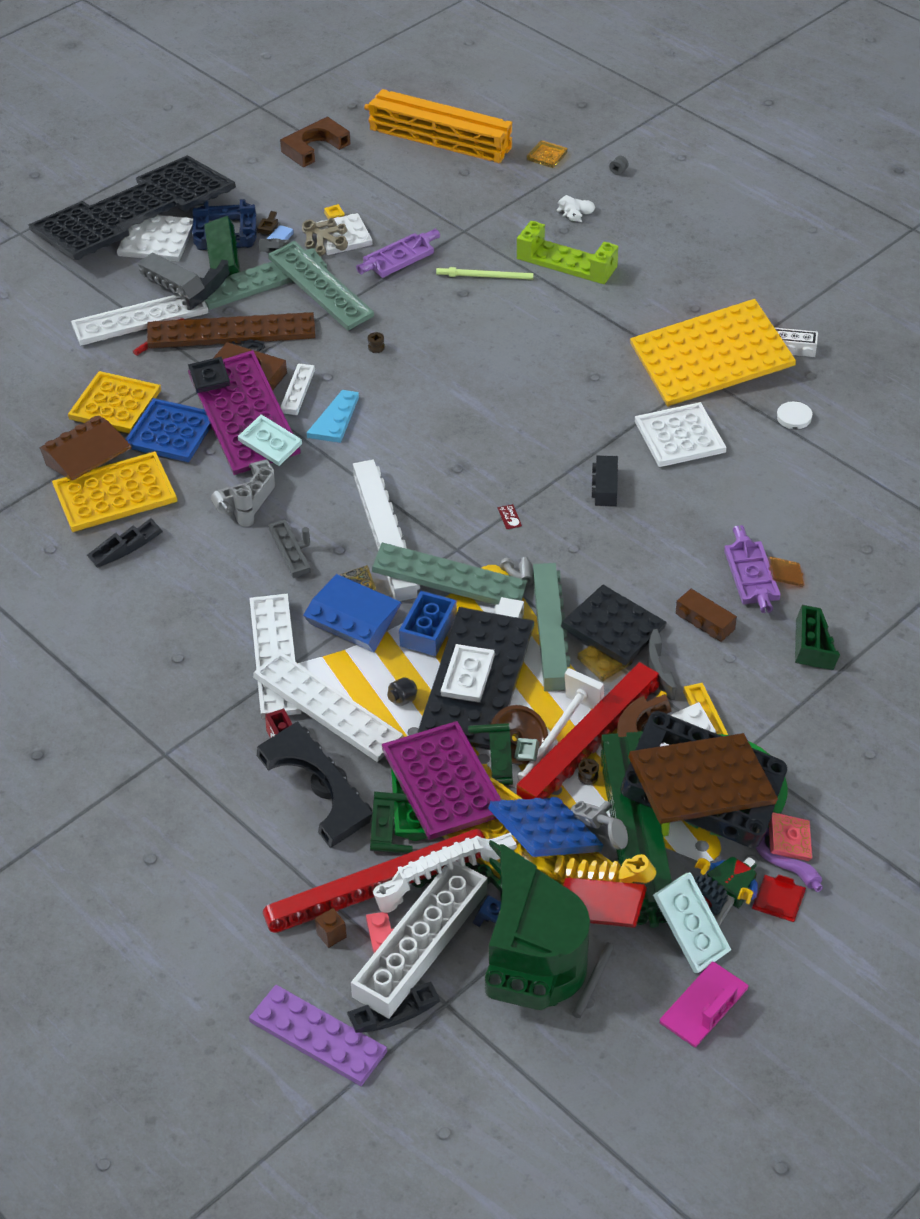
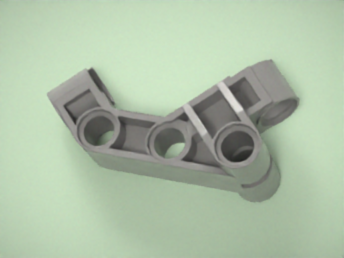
M267 459L249 464L253 474L250 482L220 489L212 494L211 501L219 513L233 512L238 524L244 527L254 524V514L275 488L274 469Z

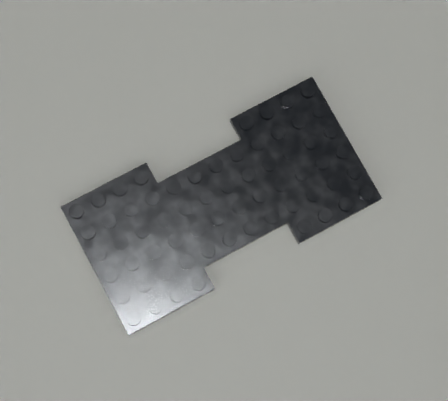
M186 155L136 177L138 185L92 205L81 201L28 225L29 229L73 260H79L83 256L95 253L98 249L108 247L116 241H122L130 235L128 229L135 224H141L144 220L154 218L157 214L167 212L175 206L183 211H188L196 205L204 204L207 200L217 198L218 195L230 192L236 188V184L233 180Z

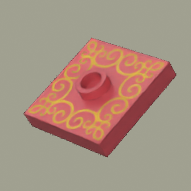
M773 812L769 822L770 853L810 861L812 859L810 820Z

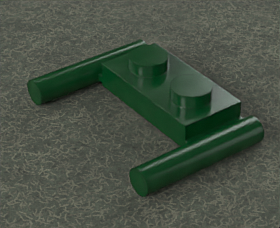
M509 723L468 726L469 734L489 733L492 778L502 785H513Z
M374 791L370 851L402 854L413 852V846L392 844L394 801L409 803L406 794Z

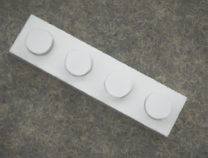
M297 365L281 404V410L284 414L298 415L315 372L314 365Z

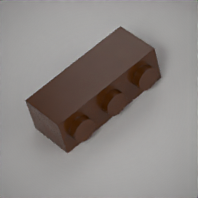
M692 588L676 602L675 614L720 642L736 628V615Z

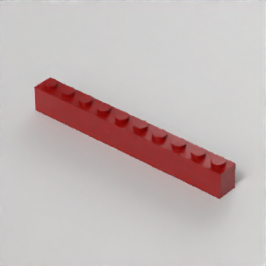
M639 662L517 784V795L522 799L549 798L554 791H558L562 783L567 778L572 777L579 763L598 750L601 744V736L612 734L618 728V722L624 710L638 698L644 696L647 699L652 692L654 693L658 689L659 673Z

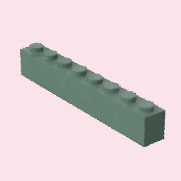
M556 563L533 564V583L544 691L566 690L565 672L567 667H570V656L566 655V652H568V641H564V638H567V630L561 627V623L565 619V612H561L564 609L563 598L559 597L562 596V584H558L561 581L560 570H556Z

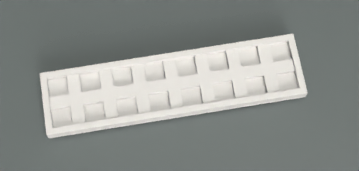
M288 594L250 598L256 669L261 667L279 651L295 661ZM258 681L262 719L265 718V714L283 708L287 715L301 714L299 708Z
M280 651L253 674V678L376 762L385 756L382 751L383 743L403 738V734Z

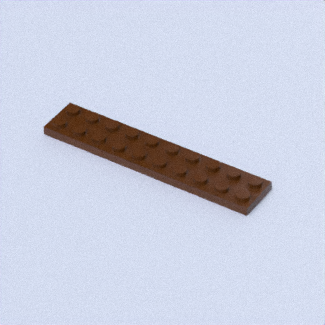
M314 312L147 322L148 348L225 344L226 342L232 343L233 341L241 343V341H246L247 339L264 342L316 338Z

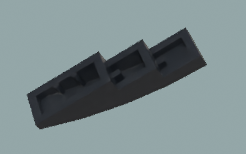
M221 260L216 269L210 268L204 278L199 277L205 288L190 300L185 298L187 310H192L204 302L223 284L230 274L228 260Z
M150 518L138 528L134 525L131 526L120 536L114 533L87 554V556L98 568L132 553L163 531Z

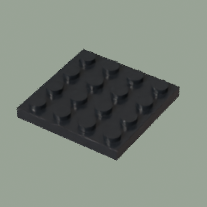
M603 584L562 621L561 627L626 666L650 642L653 629H658L660 633L665 628L667 622Z

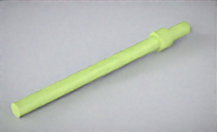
M456 267L436 269V275H449V277L472 276L533 280V273L456 269Z

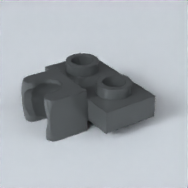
M277 238L260 239L259 251L271 253L289 244V240Z

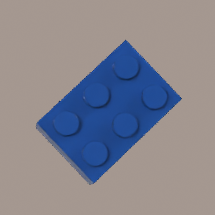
M420 591L399 629L400 647L436 656L454 623L457 614V600Z

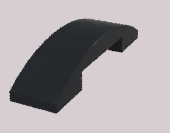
M428 982L411 988L410 994L406 996L390 1018L371 1009L369 1005L348 1011L347 1015L355 1033L372 1032L408 1021L440 1002V999L432 982Z

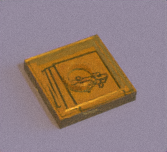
M540 140L527 155V160L554 168L567 154L568 148Z

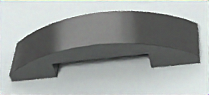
M653 629L649 642L648 665L649 668L659 673V690L666 692L667 698L670 700H675L676 685L672 672L663 673L658 657L661 656L662 642L658 629Z

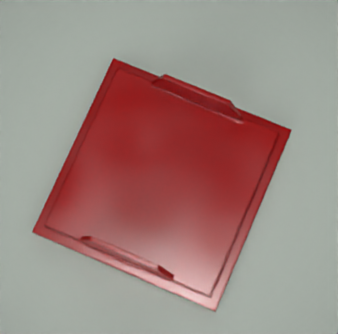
M780 874L775 878L764 875L752 909L794 922L806 888L796 885L794 879Z

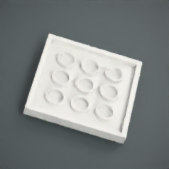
M157 215L154 218L144 220L141 224H135L128 229L130 235L121 241L117 249V255L145 258L153 252L169 261L179 262L192 234L193 218Z
M701 402L635 416V423L659 467L726 453V446Z

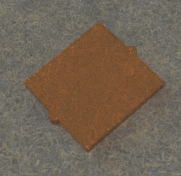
M769 556V570L771 571L772 580L799 587L804 586L802 577L804 574L801 572L799 563Z

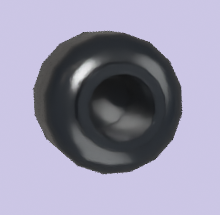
M400 678L388 686V699L397 706H403L416 698L417 686L409 678Z

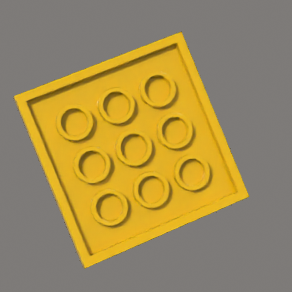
M99 371L72 407L68 417L70 420L85 423L90 418L99 415L108 420L117 431L130 434L152 399H156L161 392V385Z

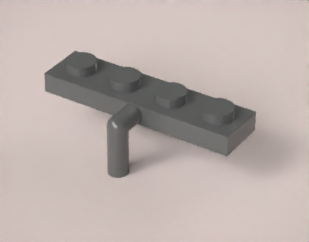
M286 519L268 524L269 531L292 577L295 578L311 573L310 566L301 548L310 546L309 528H302L303 540L297 542Z

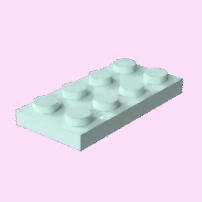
M691 872L685 873L653 895L694 973L701 972L711 962L717 961L731 951Z

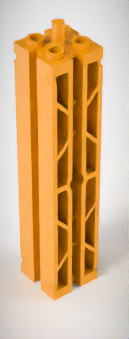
M382 89L369 104L364 106L365 110H369L370 116L368 121L370 123V130L373 131L377 130L384 134L500 163L504 159L505 153L508 154L512 148V137H510L512 133L511 121H504L496 117L393 91L389 92L385 89Z

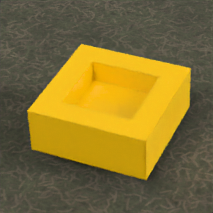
M339 204L324 208V213L328 219L344 216V211Z

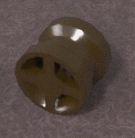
M373 332L368 335V350L372 353L382 352L385 349L384 335L379 332Z
M593 759L582 760L578 765V779L585 785H592L598 781L599 765Z

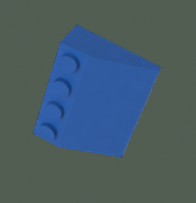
M336 574L312 599L303 616L309 624L371 652H375L402 603Z

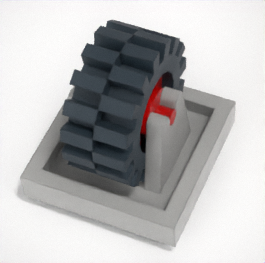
M703 875L701 877L696 876L694 880L720 926L734 904V898L726 895V890H722L724 887L717 885L718 882L716 880L713 882L710 877L706 879Z

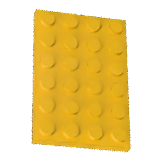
M156 452L95 468L73 481L66 477L52 481L72 532L177 502L176 494Z

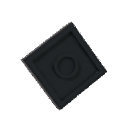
M222 356L188 364L196 394L230 386V380Z

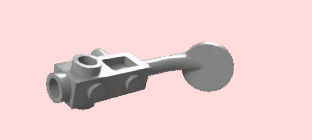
M579 801L571 807V811L575 815L574 817L589 827L598 829L602 824L608 825L609 839L616 849H623L627 846L628 834L623 822L620 819L609 817L606 813L612 807L610 802L605 801L598 807L584 801Z

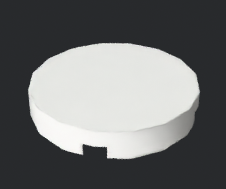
M786 402L778 408L777 420L786 428L793 429V427H797V429H802L811 423L812 411L801 402Z

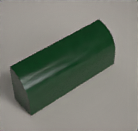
M225 216L204 224L210 268L216 269L221 260H228L230 272L228 276L239 273L240 264L235 228L230 218Z

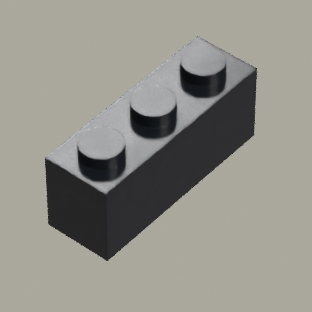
M596 455V463L592 464V473H596V475H592V486L595 487H592L591 498H595V506L617 507L618 456Z

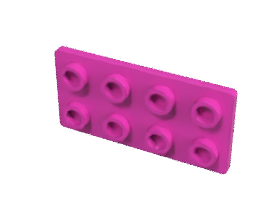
M711 962L660 1018V1024L691 1046L697 1047L747 991L748 984L717 963Z

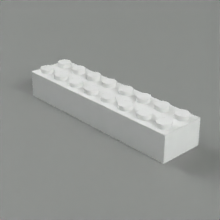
M457 861L453 862L454 869L450 870L445 865L442 873L435 877L352 980V998L364 1005H369L371 1009L390 1018L410 993V989L417 984L487 894L488 878L467 866H461Z

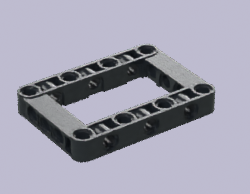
M655 711L649 716L635 750L660 747L661 743L672 745L722 736L664 712ZM752 748L778 798L788 767L786 763L779 758ZM630 761L620 791L623 796L652 808ZM775 804L750 808L749 814L738 810L683 821L744 846L756 848L760 845L766 833Z

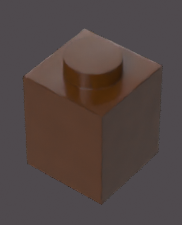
M334 908L315 918L316 932L328 948L347 938L345 922Z

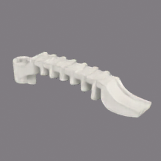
M511 832L493 839H485L479 836L472 839L465 838L463 842H455L450 847H442L440 851H432L426 857L421 856L415 862L410 861L408 862L409 865L398 867V871L392 880L376 886L373 891L379 910L384 913L395 910L403 902L402 896L410 890L409 881L413 880L417 885L421 884L420 876L424 875L427 879H431L430 871L436 870L438 874H441L442 866L444 865L450 870L454 869L453 862L456 860L461 866H465L464 857L467 856L473 866L477 865L475 853L480 852L482 859L489 862V858L500 859L490 847V840L499 845L504 844L514 851L517 845Z

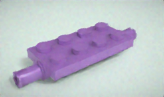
M436 228L425 234L417 235L413 233L364 256L363 263L358 264L356 269L361 275L369 270H373L382 278L433 254L434 248L429 242L439 238L440 233Z
M737 525L733 528L736 541L732 545H726L724 552L743 605L759 603L762 613H766L764 608H766L767 613H770L773 610L770 601L780 600L781 594L761 541L753 542L746 535L743 525H740L741 531Z

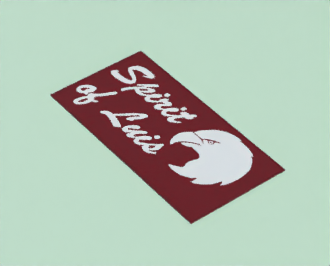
M513 504L497 507L506 529L522 526Z

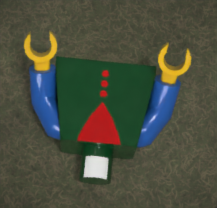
M730 857L727 860L710 863L705 858L698 859L694 867L701 869L700 873L702 875L707 873V878H712L711 881L714 882L716 880L718 882L717 885H722L724 887L722 890L727 892L726 895L734 898L733 906L737 909L741 907L744 901H746V904H750V901L757 898V873L754 871L757 864L752 858L748 857L741 862L735 857Z

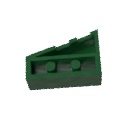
M802 605L796 618L795 663L834 670L840 654L834 647V639L828 632L829 626L821 608Z

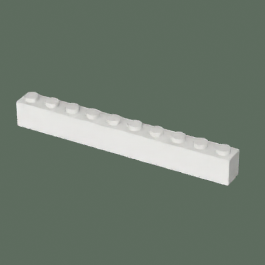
M374 459L353 463L354 479L378 551L382 542L406 548L405 540H401V528L397 527L396 514H392L394 512L392 502H388V491L384 490V479L380 478L379 466L375 465ZM387 576L394 599L404 601L417 598V590L420 589L419 584Z

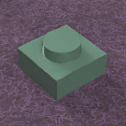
M518 738L514 758L523 761H536L540 742L537 739Z

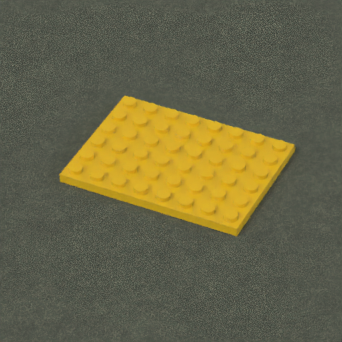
M756 299L630 338L633 349L667 407L796 365L795 358Z

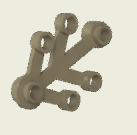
M334 218L318 223L311 219L303 222L302 231L306 234L305 246L307 249L315 248L313 233L316 234L317 247L315 250L319 256L326 253L324 239L335 244L336 248L341 251L348 247V241L345 236H338L336 238L331 235L336 232L345 234L347 232L345 224L337 226Z

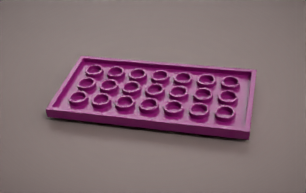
M253 350L223 359L230 380V386L197 393L233 475L251 470L249 464L267 459L238 441V436L260 415L265 416L292 433ZM188 370L189 377H190V379H191V381H192V378H191V375H190V371ZM298 447L289 457L301 454L300 447Z

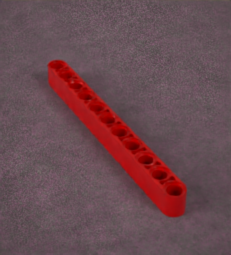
M474 829L271 903L263 909V916L268 929L273 933L281 932L311 921L332 908L338 911L375 897L373 894L375 887L392 880L398 871V867L409 865L408 862H415L421 856L426 857L432 851H440L442 847H450L455 842H463L465 838L472 839L476 836L485 838L480 829ZM480 852L475 853L476 859L481 858ZM468 856L464 857L465 863L469 862ZM436 870L430 871L431 876L438 874ZM424 875L420 876V880L426 878Z

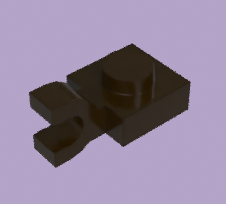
M270 211L269 217L261 220L257 227L258 233L271 235L278 227V219H275L277 212Z

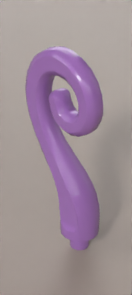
M767 828L760 845L756 847L757 852L771 864L799 876L809 889L814 888L816 892L823 889L821 885L822 877L811 865L803 861L770 853V848L765 842V838L769 836V828Z

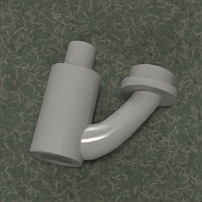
M528 557L521 559L519 563L520 572L513 569L514 563L510 558L501 560L500 568L503 571H507L512 577L527 580L526 586L533 583L532 563Z

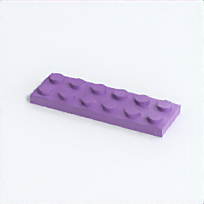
M278 985L271 989L249 1016L250 1023L359 1086L363 1085L387 1053L386 1046L363 1033H355L354 1028Z

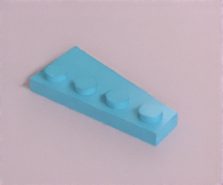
M342 390L307 431V438L341 443L359 399V392Z

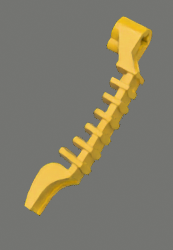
M528 851L522 852L521 855L535 864L538 870L552 879H559L561 882H564L565 878H578L623 883H648L656 876L655 867L642 854L636 855L632 859H626L622 866L618 861H614L612 866L608 861H604L602 865L597 861H593L590 865L587 860H582L581 864H578L575 858H571L567 862L563 855H560L558 859L554 855L532 857Z

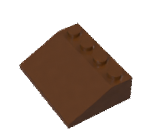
M98 415L90 418L84 424L77 425L71 431L62 433L58 438L47 441L45 445L39 448L46 466L73 481L132 447L108 420Z

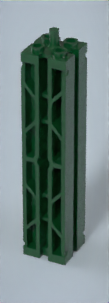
M643 731L627 732L626 737H619L618 733L604 734L601 736L602 750L600 761L601 767H603L602 772L607 801L612 805L609 813L610 817L620 819L623 822L628 834L627 846L623 849H616L618 863L622 866L626 859H632L634 856L642 854L655 867L656 876L652 881L648 883H632L644 884L647 887L636 925H644L649 920L650 927L656 928L659 926V923H666L667 921L653 895L672 883L661 824L653 808L623 796L620 791L623 778L630 764L629 753L630 751H635Z

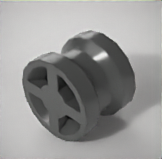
M617 156L609 164L611 172L615 175H620L629 166L628 160L624 156Z

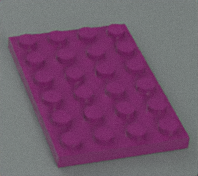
M458 721L382 744V751L429 840L497 819L488 807L490 801H500L501 798Z

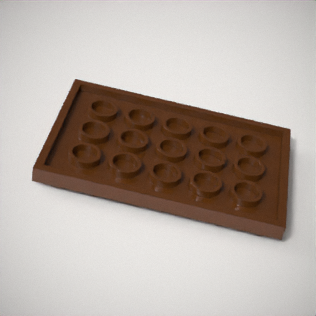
M744 733L630 751L628 756L660 824L776 804L778 800Z

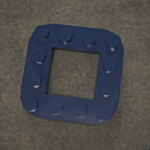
M240 199L239 205L209 206V202L205 201L202 206L193 208L192 236L198 250L207 249L204 224L228 216L230 220L240 219L239 233H235L237 248H250L254 245L257 237L256 209L254 204H248L245 199Z

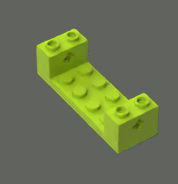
M530 221L517 237V259L604 285L618 267L619 246L609 242H603L595 254H590L546 241L545 224L536 221Z

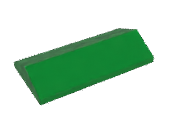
M391 768L392 793L405 794ZM394 801L395 835L412 841L428 838L411 804Z

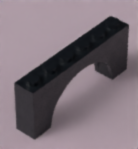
M298 721L257 746L256 756L268 771L280 766H297L312 772L325 784L331 796L332 809L329 815L319 824L318 833L330 848L371 822L373 813L370 805L367 802H363L357 789L349 785L344 773L336 769L333 760L323 753L321 745L317 741L314 742L310 737L308 729L305 726L302 727Z

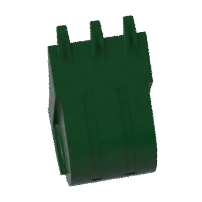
M490 840V847L500 857V862L489 858V863L500 874V880L490 875V881L500 891L502 903L489 943V966L485 975V993L493 1000L535 1010L556 1006L558 1002L574 995L585 981L588 967L590 928L588 910L584 902L574 892L538 870L535 864L504 844L499 845Z

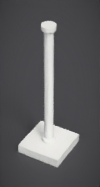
M570 668L567 669L565 672L566 697L573 701L539 747L537 760L530 761L523 772H519L517 775L520 781L540 762L580 703L593 709L604 698L603 683Z

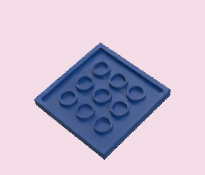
M153 398L126 438V441L131 445L132 450L145 453L156 452L158 456L189 463L212 426L204 409Z
M557 797L490 801L488 809L532 857L602 851V842L583 822L576 819L573 811Z

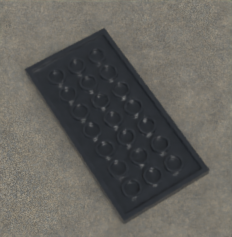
M459 607L417 732H423L458 721L472 747L490 750L489 733L469 734L468 726L491 724L499 711L510 706L534 628V621ZM456 644L490 649L495 652L480 702L441 696V688Z

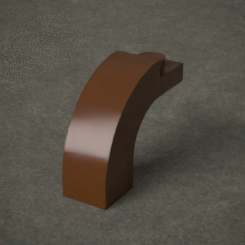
M666 694L646 701L643 696L632 702L619 719L618 736L626 737L627 732L641 731L651 713L655 711L666 714L672 712Z

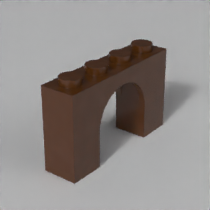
M327 116L280 139L281 152L304 168L315 162L314 149L308 143L325 141L340 150L351 144L350 131Z
M226 342L214 358L222 356V359H226L252 350ZM254 351L273 391L287 374L286 360Z

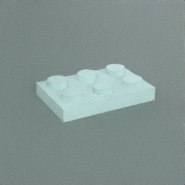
M260 415L238 436V441L278 466L302 445V439L263 415Z

